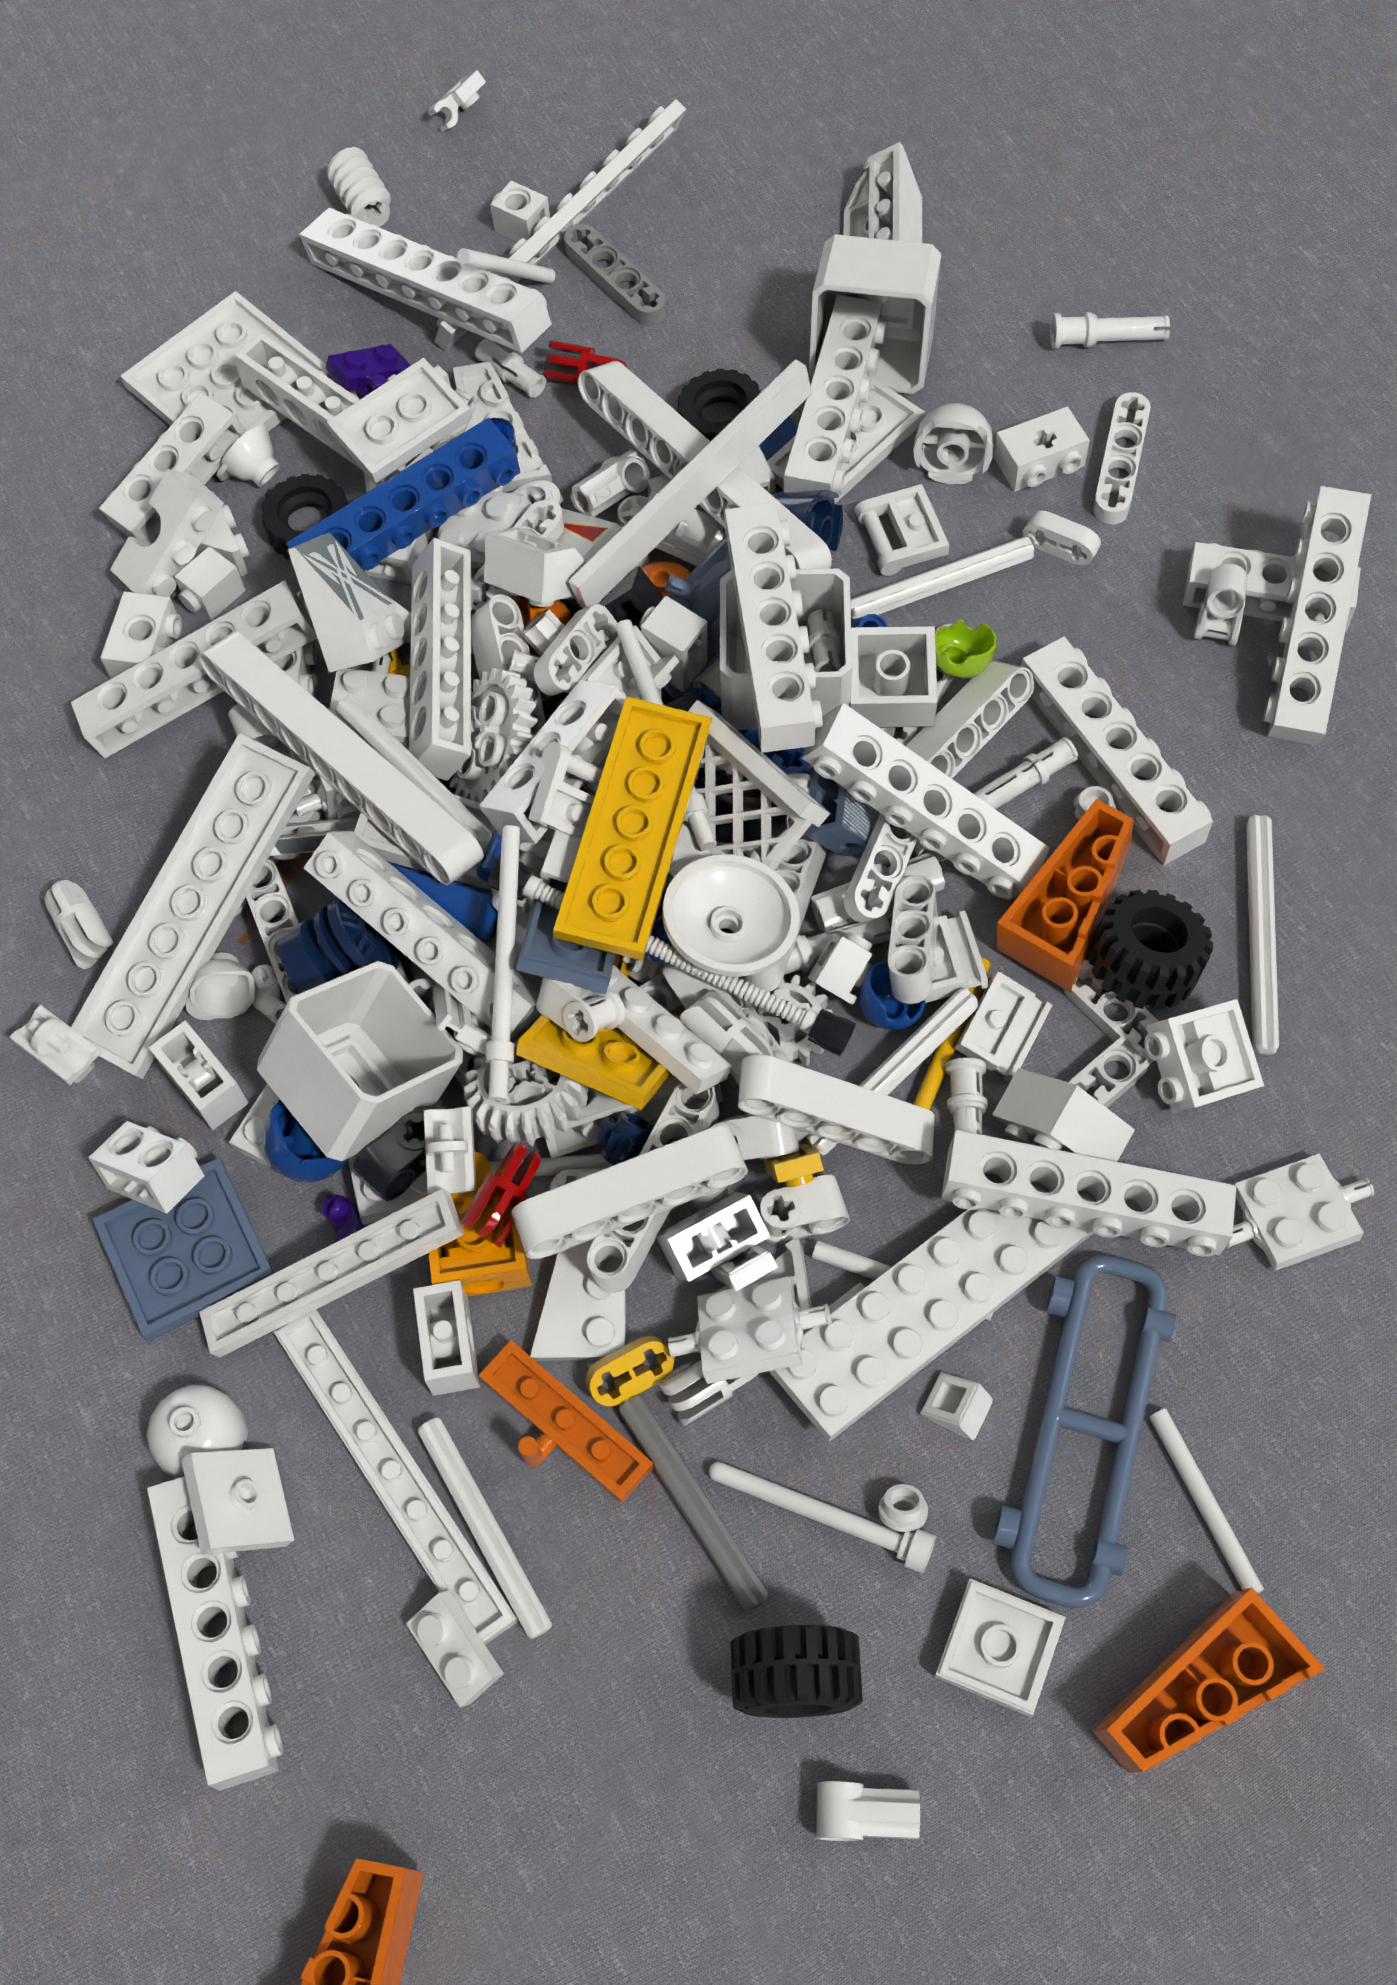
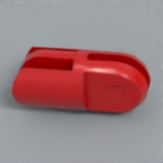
M550 340L549 348L580 355V359L547 354L546 363L560 368L575 370L577 375L544 370L543 376L549 380L578 385V377L582 371L612 361H618L626 368L627 366L621 360L596 355L594 348Z
M523 1143L515 1144L508 1151L494 1175H487L460 1223L469 1228L479 1218L475 1227V1233L483 1238L487 1237L498 1224L491 1237V1243L501 1248L514 1224L511 1211L520 1202L528 1199L525 1191L541 1162L540 1155L536 1150L531 1151L523 1160L528 1145Z

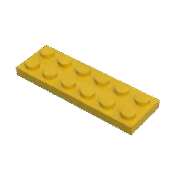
M626 696L556 919L553 938L643 961L711 729L712 717Z

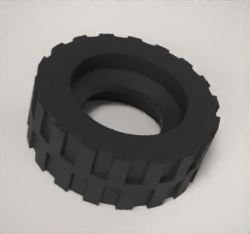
M722 368L711 372L706 371L698 377H693L688 385H684L682 394L678 396V413L711 441L733 419L724 422L707 421L702 416L703 409L717 402H732L739 405L741 412L761 393V390H759L755 380L752 381L749 375L741 374L738 370H724Z
M301 474V476L297 477L291 476L282 483L279 482L272 491L267 493L265 496L266 500L261 506L263 512L261 518L269 542L273 545L274 550L279 555H284L285 559L291 561L286 543L305 531L293 530L288 524L289 516L300 508L319 506L325 510L327 518L348 505L342 488L338 487L332 479H326L318 474L316 476Z

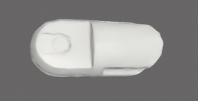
M59 880L45 894L46 908L77 966L82 969L91 968L98 961L97 958H100L114 941L82 888L69 880Z
M713 989L680 1015L681 1022L732 1065L731 1069L740 1076L742 1060L745 1057L751 1055L774 1057L773 1050L767 1040Z
M700 1359L660 1384V1387L665 1395H670L668 1400L674 1411H679L677 1414L682 1426H686L731 1398L734 1390L758 1374L707 1384L702 1373V1360Z

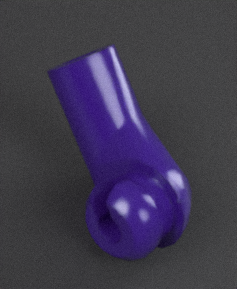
M331 1195L324 1201L322 1213L328 1218L337 1234L333 1243L364 1228L355 1205L349 1199L342 1198L339 1195Z

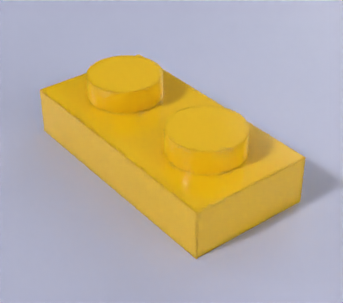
M807 1144L799 1145L800 1150L797 1152L763 1159L767 1174L777 1183L786 1182L788 1188L814 1181L813 1173L824 1171L819 1152Z

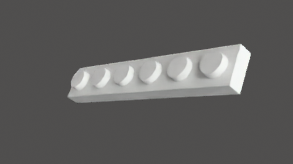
M531 911L516 916L515 939L521 945ZM613 965L608 988L620 996L625 1008V1019L618 1028L696 1095L726 1080L732 1065Z
M442 1188L199 1311L210 1354L220 1358L465 1235L451 1193Z

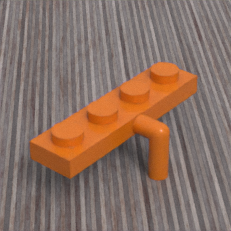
M512 1340L506 1344L478 1375L483 1383L542 1433L536 1440L531 1436H526L518 1443V1450L527 1466H539L552 1450L558 1447L622 1504L654 1468V1463Z

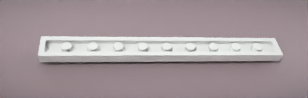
M677 99L666 109L660 106L652 114L648 121L649 125L644 130L637 128L629 136L625 143L626 147L621 152L615 149L606 158L602 165L604 168L598 174L592 171L587 175L579 187L581 190L575 196L569 193L562 199L556 209L558 212L550 218L546 215L538 222L533 230L534 235L528 240L521 238L514 245L509 253V259L537 265L564 239L565 231L570 226L579 224L678 129L686 108ZM488 271L500 277H506L515 283L522 279L521 277ZM439 318L436 323L439 328L434 342L446 352L468 330Z

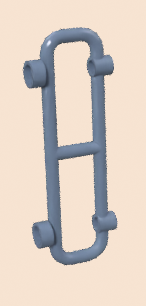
M1098 1255L1089 1258L1079 1267L1074 1281L1055 1276L1046 1313L1063 1317L1065 1321L1021 1510L1001 1505L992 1539V1544L1012 1549L1011 1570L1015 1581L1026 1593L1037 1599L1064 1607L1083 1608L1093 1605L1104 1595L1111 1573L1121 1576L1124 1570L1128 1546L1118 1544L1117 1542L1159 1341H1170L1176 1322V1314L1166 1312L1167 1288L1163 1278L1151 1267L1113 1255ZM1103 1273L1137 1281L1143 1284L1149 1293L1147 1308L1141 1323V1336L1122 1424L1065 1408L1093 1281L1098 1275ZM1060 1427L1118 1443L1098 1538L1092 1552L1089 1579L1087 1583L1078 1588L1042 1579L1036 1576L1030 1566Z

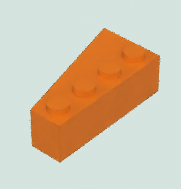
M1251 1587L1234 1592L1092 1732L1128 1773L1145 1772L1200 1741L1202 1737L1244 1716L1243 1714L1264 1702L1278 1697L1303 1680L1324 1671L1325 1667Z
M356 1858L326 1921L324 1936L314 1957H309L300 1977L302 1979L301 1985H400L424 1873L404 1867Z

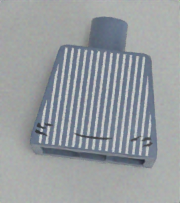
M812 767L809 795L830 814L820 827L811 824L806 830L805 835L840 856L864 852L880 812L868 804L855 800L847 789L834 780L822 777Z

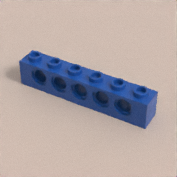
M488 417L286 543L287 547L290 549L323 534L331 533L363 571L373 569L384 558L399 549L408 547L416 538L432 528L443 525L448 518L462 509L475 505L481 497L497 487L511 482L516 475L521 473L516 449Z

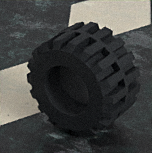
M1149 889L1145 894L1140 890L1130 891L1129 896L1122 894L1115 899L1114 903H1110L1089 948L1091 951L1088 956L1089 964L1094 966L1092 973L1095 979L1103 980L1101 987L1107 992L1113 991L1117 994L1116 999L1124 1003L1125 1000L1133 1002V1007L1141 1009L1148 1005L1152 1010H1162L1164 1004L1172 1008L1177 1006L1180 1000L1185 1001L1190 996L1192 990H1194L1213 950V942L1210 941L1212 936L1210 927L1203 926L1205 919L1200 913L1191 911L1193 906L1186 901L1181 903L1175 900L1176 896L1169 893L1164 896L1160 895L1158 890Z
M788 1625L752 1630L734 1638L730 1642L732 1701L735 1710L756 1717L800 1718L846 1712L863 1702L859 1637L853 1632L834 1626Z

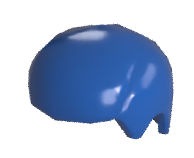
M888 960L870 966L858 992L859 1006L866 1019L874 1025L888 1030L901 1031L909 1029L921 1018L926 1006L925 1000L915 1004H906L898 1001L893 996Z

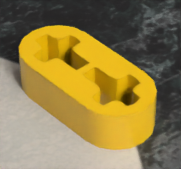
M655 1336L641 1337L591 1365L586 1373L585 1383L587 1390L595 1401L603 1406L612 1407L619 1405L667 1378L673 1369L674 1358L671 1357L668 1346L661 1339ZM651 1349L655 1354L662 1353V1355L656 1358L658 1366L655 1369L650 1370L647 1365L632 1369L645 1361V1351ZM609 1372L613 1377H618L627 1372V1374L614 1381L616 1389L613 1392L608 1393L604 1387L597 1389V1387L603 1384L601 1376L604 1373Z

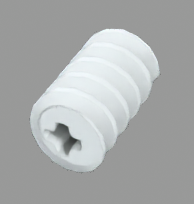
M351 147L338 152L328 165L327 176L329 183L334 187L335 193L339 196L349 215L366 223L374 224L378 227L382 226L389 220L391 214L389 191L385 188L384 183L373 169L372 163L368 160L367 155L362 149Z

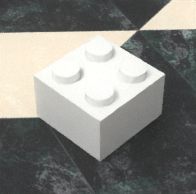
M935 626L851 628L852 683L850 708L877 727L934 726L937 709Z

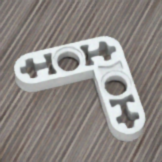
M593 604L576 612L536 662L534 678L539 689L544 694L554 696L572 689L593 661L596 662L619 637L615 628L617 622L605 606ZM570 640H573L578 647L579 659L571 651ZM561 665L563 668L557 671L556 666Z
M1084 960L1078 977L1082 980L1088 976L1092 978L1091 988L1087 985L1079 988L1075 982L1072 992L1070 993L1064 989V993L1114 1043L1074 1076L1069 1083L1078 1085L1088 1092L1094 1087L1097 1080L1100 1087L1095 1091L1093 1098L1107 1108L1157 1065V1061L1151 1059L1146 1053L1145 1048L1139 1044L1141 1038L1145 1039L1148 1035L1146 1025L1159 1022V1020L1145 1007L1143 1009L1133 1007V1002L1125 1000L1124 1003L1116 999L1117 994L1113 991L1106 992L1101 996L1104 990L1101 987L1103 980L1095 979L1092 973L1094 966L1089 964L1088 960ZM1097 994L1100 998L1097 1004H1094V998ZM1112 1003L1120 1004L1127 1010L1128 1017L1123 1021H1112L1104 1014V1007ZM1135 1020H1138L1137 1029L1132 1028L1130 1033L1126 1034L1125 1032L1132 1027ZM1109 1061H1121L1127 1066L1129 1075L1124 1079H1113L1106 1074L1104 1065Z

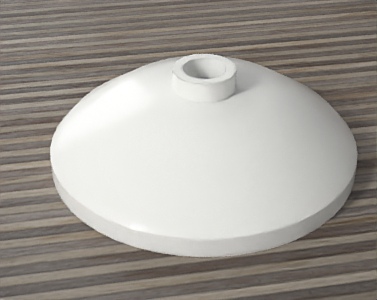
M720 854L698 859L685 866L675 875L665 893L662 919L670 942L689 962L714 974L740 977L766 971L778 964L789 953L798 934L800 912L793 891L787 882L773 869L748 857ZM727 928L730 929L733 933H725L720 929Z

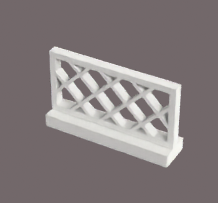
M697 700L688 712L712 717V724L705 746V758L701 760L699 767H705V788L696 789V791L705 797L709 814L706 817L715 840L716 825L733 823V844L722 846L716 844L709 851L712 855L733 853V855L743 856V851L761 849V863L775 870L810 825L814 824L820 827L830 813L765 754L761 753L755 745L718 712ZM716 751H718L721 755L716 756ZM731 763L733 765V783L716 786V765ZM743 775H744L749 781L743 782ZM759 789L761 791V809L743 812V791ZM733 793V814L716 816V795ZM771 801L774 802L778 807L771 808ZM787 814L794 823L783 837L772 838L771 817ZM761 818V840L743 842V821ZM684 821L683 824L693 833L690 823Z

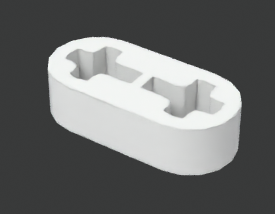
M1043 510L1034 512L1023 530V536L1029 537L1035 548L1080 566L1090 564L1101 546V540L1093 530Z

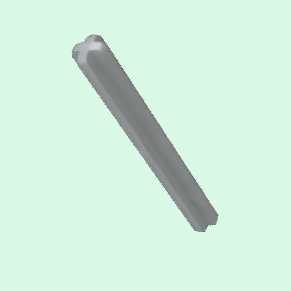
M636 1395L624 1401L619 1406V1415L646 1457L654 1463L656 1473L738 1601L746 1611L757 1608L768 1597L765 1587L643 1399Z

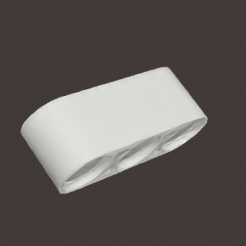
M920 875L908 876L902 879L896 887L888 953L892 994L898 1001L906 1004H915L925 1000L930 995L933 980L938 927L936 892L934 883L929 878Z

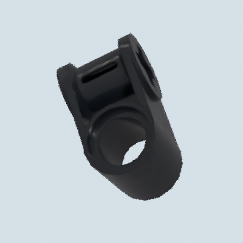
M417 1111L403 1116L399 1122L379 1139L367 1145L354 1161V1170L385 1201H392L398 1198L426 1171L423 1112ZM409 1126H410L411 1129H412V1132H411V1133H409V1131H408V1127H409Z

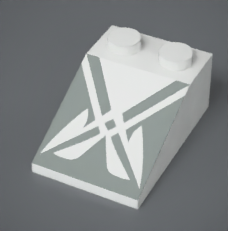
M331 533L323 534L288 549L329 673L374 662L405 643L403 638L404 625L400 616L395 613L392 602Z

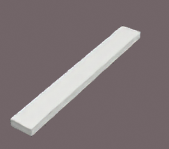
M796 359L791 362L569 579L570 586L580 607L584 609L593 604H598L812 394L806 365Z
M314 1310L273 1331L439 1593L448 1590L451 1592L485 1645L517 1623L518 1619L318 1311Z

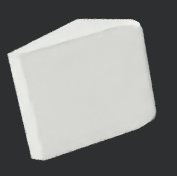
M940 1372L920 1414L924 1418L962 1437L974 1440L992 1405L993 1399L981 1384Z

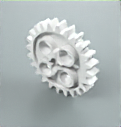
M492 668L491 673L485 671L482 673L481 680H473V692L471 691V756L453 774L450 787L456 789L455 795L481 803L527 747L528 743L535 737V735L530 734V729L537 723V718L531 717L530 714L535 709L536 702L529 701L533 690L526 687L527 680L520 678V674Z

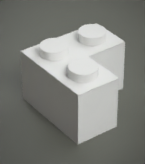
M1018 1068L992 1114L1007 1126L1004 1133L1018 1142L1029 1144L1033 1140V1143L1037 1146L1116 1162L1119 1160L1135 1129L1078 1085Z

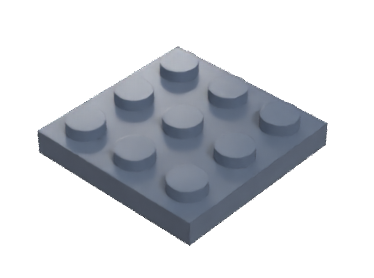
M220 1157L200 1166L205 1176L167 1214L131 1200L92 1219L142 1337L147 1342L200 1317L199 1311L274 1274Z

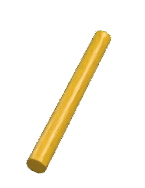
M981 957L987 974L991 963ZM981 985L969 988V991L977 998ZM968 1018L936 1048L913 1105L928 1110L931 1109L946 1073L945 1065L952 1059L955 1051L954 1047L965 1028Z

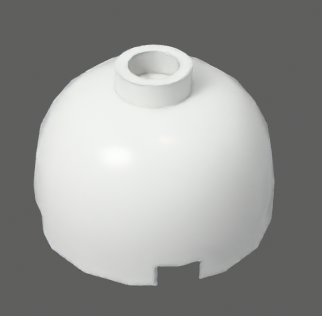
M948 403L934 408L921 421L914 440L913 453L916 465L919 468L921 464L928 471V477L937 482L951 485L965 484L972 481L973 475L979 473L982 469L983 474L989 468L993 458L991 426L981 412L969 405Z
M189 1385L174 1390L158 1403L150 1416L146 1436L152 1458L166 1475L177 1479L185 1476L181 1459L186 1455L194 1452L242 1450L244 1441H247L248 1430L244 1414L230 1396L211 1386Z

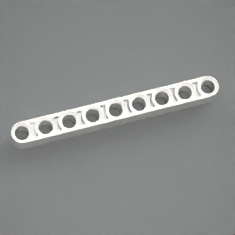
M612 361L582 371L579 374L578 388L583 400L671 480L710 442L622 363ZM739 466L699 504L725 528V509L777 503L779 520L787 519L789 527L790 546H784L785 554L794 555L796 569H830L832 558L827 544Z
M233 631L199 655V660L205 672L221 689L444 885L451 884L483 859L484 854L480 844L466 828L242 634Z

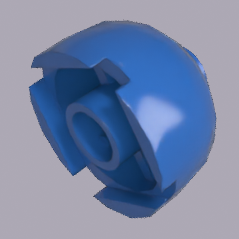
M280 1099L271 1109L262 1134L265 1154L273 1168L283 1176L297 1182H317L332 1177L350 1159L338 1161L326 1157Z

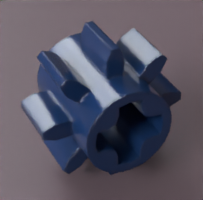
M622 1112L618 1119L611 1116L609 1121H604L596 1138V1141L605 1144L601 1152L602 1157L610 1164L616 1165L639 1156L649 1138L652 1126L643 1118L628 1112Z

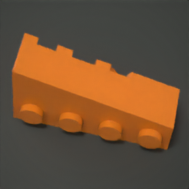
M1096 799L997 922V950L1071 993L1130 851L1134 819Z

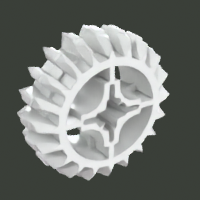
M521 1032L518 1037V1040L523 1036ZM517 1040L512 1042L515 1044L514 1063L509 1064L507 1100L497 1102L488 1099L490 1063L486 1062V1058H475L474 1070L466 1072L467 1085L464 1087V1098L467 1107L472 1108L474 1123L477 1124L478 1129L482 1131L484 1136L491 1134V1137L497 1144L507 1139L512 1146L520 1143L521 1140H527L533 1147L537 1138L544 1136L551 1142L554 1131L560 1130L567 1133L568 1121L580 1120V1108L587 1106V1092L589 1090L588 1086L580 1085L568 1077L540 1067L534 1062L516 1055ZM553 1077L559 1079L556 1086L550 1084Z

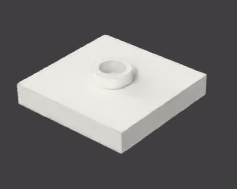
M273 1448L194 1452L181 1459L201 1555L286 1547L294 1541Z
M969 1579L935 1678L1032 1717L1066 1617Z

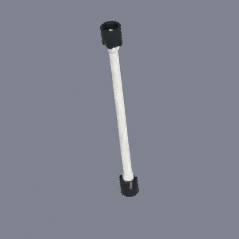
M501 855L495 862L487 883L489 887L499 891ZM519 861L517 899L523 901L526 897L532 900L540 899L541 902H545L547 905L550 904L551 907L559 910L565 893L561 894L560 890L556 891L555 888H551L549 885L546 886L544 880L536 877L534 874L535 869ZM653 935L649 938L646 953L649 951V954H654L656 958L665 959L667 963L670 961L671 965L675 964L681 970L686 969L687 973L696 974V977H701L702 980L707 979L708 983L712 982L718 988L723 987V990L726 991L728 989L729 993L733 992V995H738L739 998L744 997L745 1001L754 1002L755 1006L760 1005L762 1009L765 1007L766 1011L770 1010V1013H775L776 1016L781 1015L782 1019L786 1018L787 1021H791L793 1024L797 1023L800 1030L808 1033L809 1041L839 1057L843 1054L856 1027V1023L823 1008L819 1013L808 1009V1011L804 1009L802 1011V1007L797 1008V1005H792L791 1002L786 1003L785 999L781 1001V997L778 996L776 998V995H770L769 991L765 993L764 989L760 990V987H755L754 984L749 985V982H744L742 978L739 980V977L723 976L703 970L685 959L673 945L670 947L669 943L665 944V941H660L659 938L655 939Z

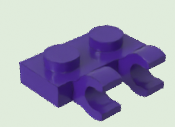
M391 344L329 355L325 369L347 391L357 390L363 398L386 383L387 379L393 374L398 375L411 365Z

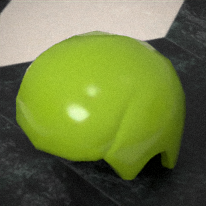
M963 619L956 621L949 627H940L935 632L936 667L943 673L962 679L973 678L987 668L994 656L997 647V635L986 623H981L977 628H970L966 626Z

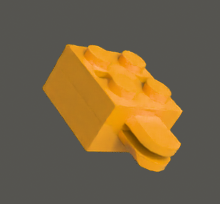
M476 1151L477 1192L451 1194L460 1223L487 1175L493 1174L489 1161L483 1154ZM478 1218L469 1228L462 1225L465 1235L428 1253L432 1285L460 1280L467 1296L532 1286L529 1258L526 1256L515 1223L501 1248L491 1243V1237L498 1224L487 1237L483 1238L475 1233ZM442 1250H445L446 1257H442Z

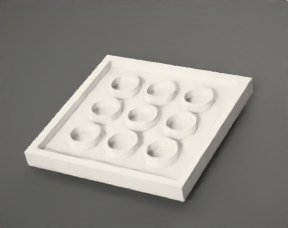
M237 291L233 292L120 375L124 387L170 426L182 414L184 408L202 391L234 413L246 432L261 423H265L269 432L287 418L242 385L234 355L261 331L335 381L334 377L325 369L326 364Z

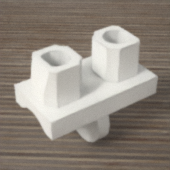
M39 1005L30 1020L22 1028L14 1031L10 1036L13 1043L68 1085H71L73 1082H81L94 1068L95 1064L93 1061L101 1054L95 1045L42 1005Z
M472 1108L424 1110L427 1194L430 1195L442 1188L451 1194L477 1192Z

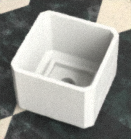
M838 234L825 241L812 294L809 375L812 378L837 295L883 303L881 319L888 321L886 336L883 344H876L875 349H879L876 372L868 373L883 384L871 383L870 389L875 390L874 386L889 387L898 393L914 394L924 387L934 333L941 253L933 244Z
M839 568L796 569V581L790 582L792 591L800 590L803 616L797 617L798 627H807L809 639L808 618L810 614L816 610L823 609V618L826 621L825 614L828 610L834 615L835 631L840 636L842 649L839 654L842 668L834 672H815L816 690H810L811 700L820 701L823 716L842 703L850 707L852 639L850 577ZM730 570L720 579V686L722 717L737 730H758L732 571ZM784 697V698H780V699H781V700H791L792 698Z
M376 961L291 997L259 1056L257 1071L324 1155L330 1159L344 1161L360 1153L367 1145L379 1139L408 1113L417 1111L424 1113V1110L433 1109L462 1064L463 1049L446 1029L441 1031L437 1028L435 1015L394 966Z

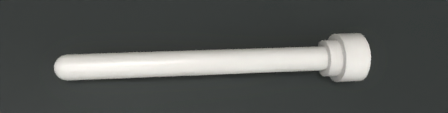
M715 1462L709 1468L710 1478L718 1483L896 1552V1558L905 1561L904 1567L921 1574L925 1572L936 1541V1535L917 1529L915 1533L912 1531L905 1532V1534L722 1462Z

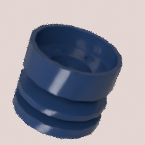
M338 897L333 899L328 906L319 909L314 915V920H304L286 933L279 941L278 953L283 968L300 993L376 961L392 965L396 970L399 966L396 947Z

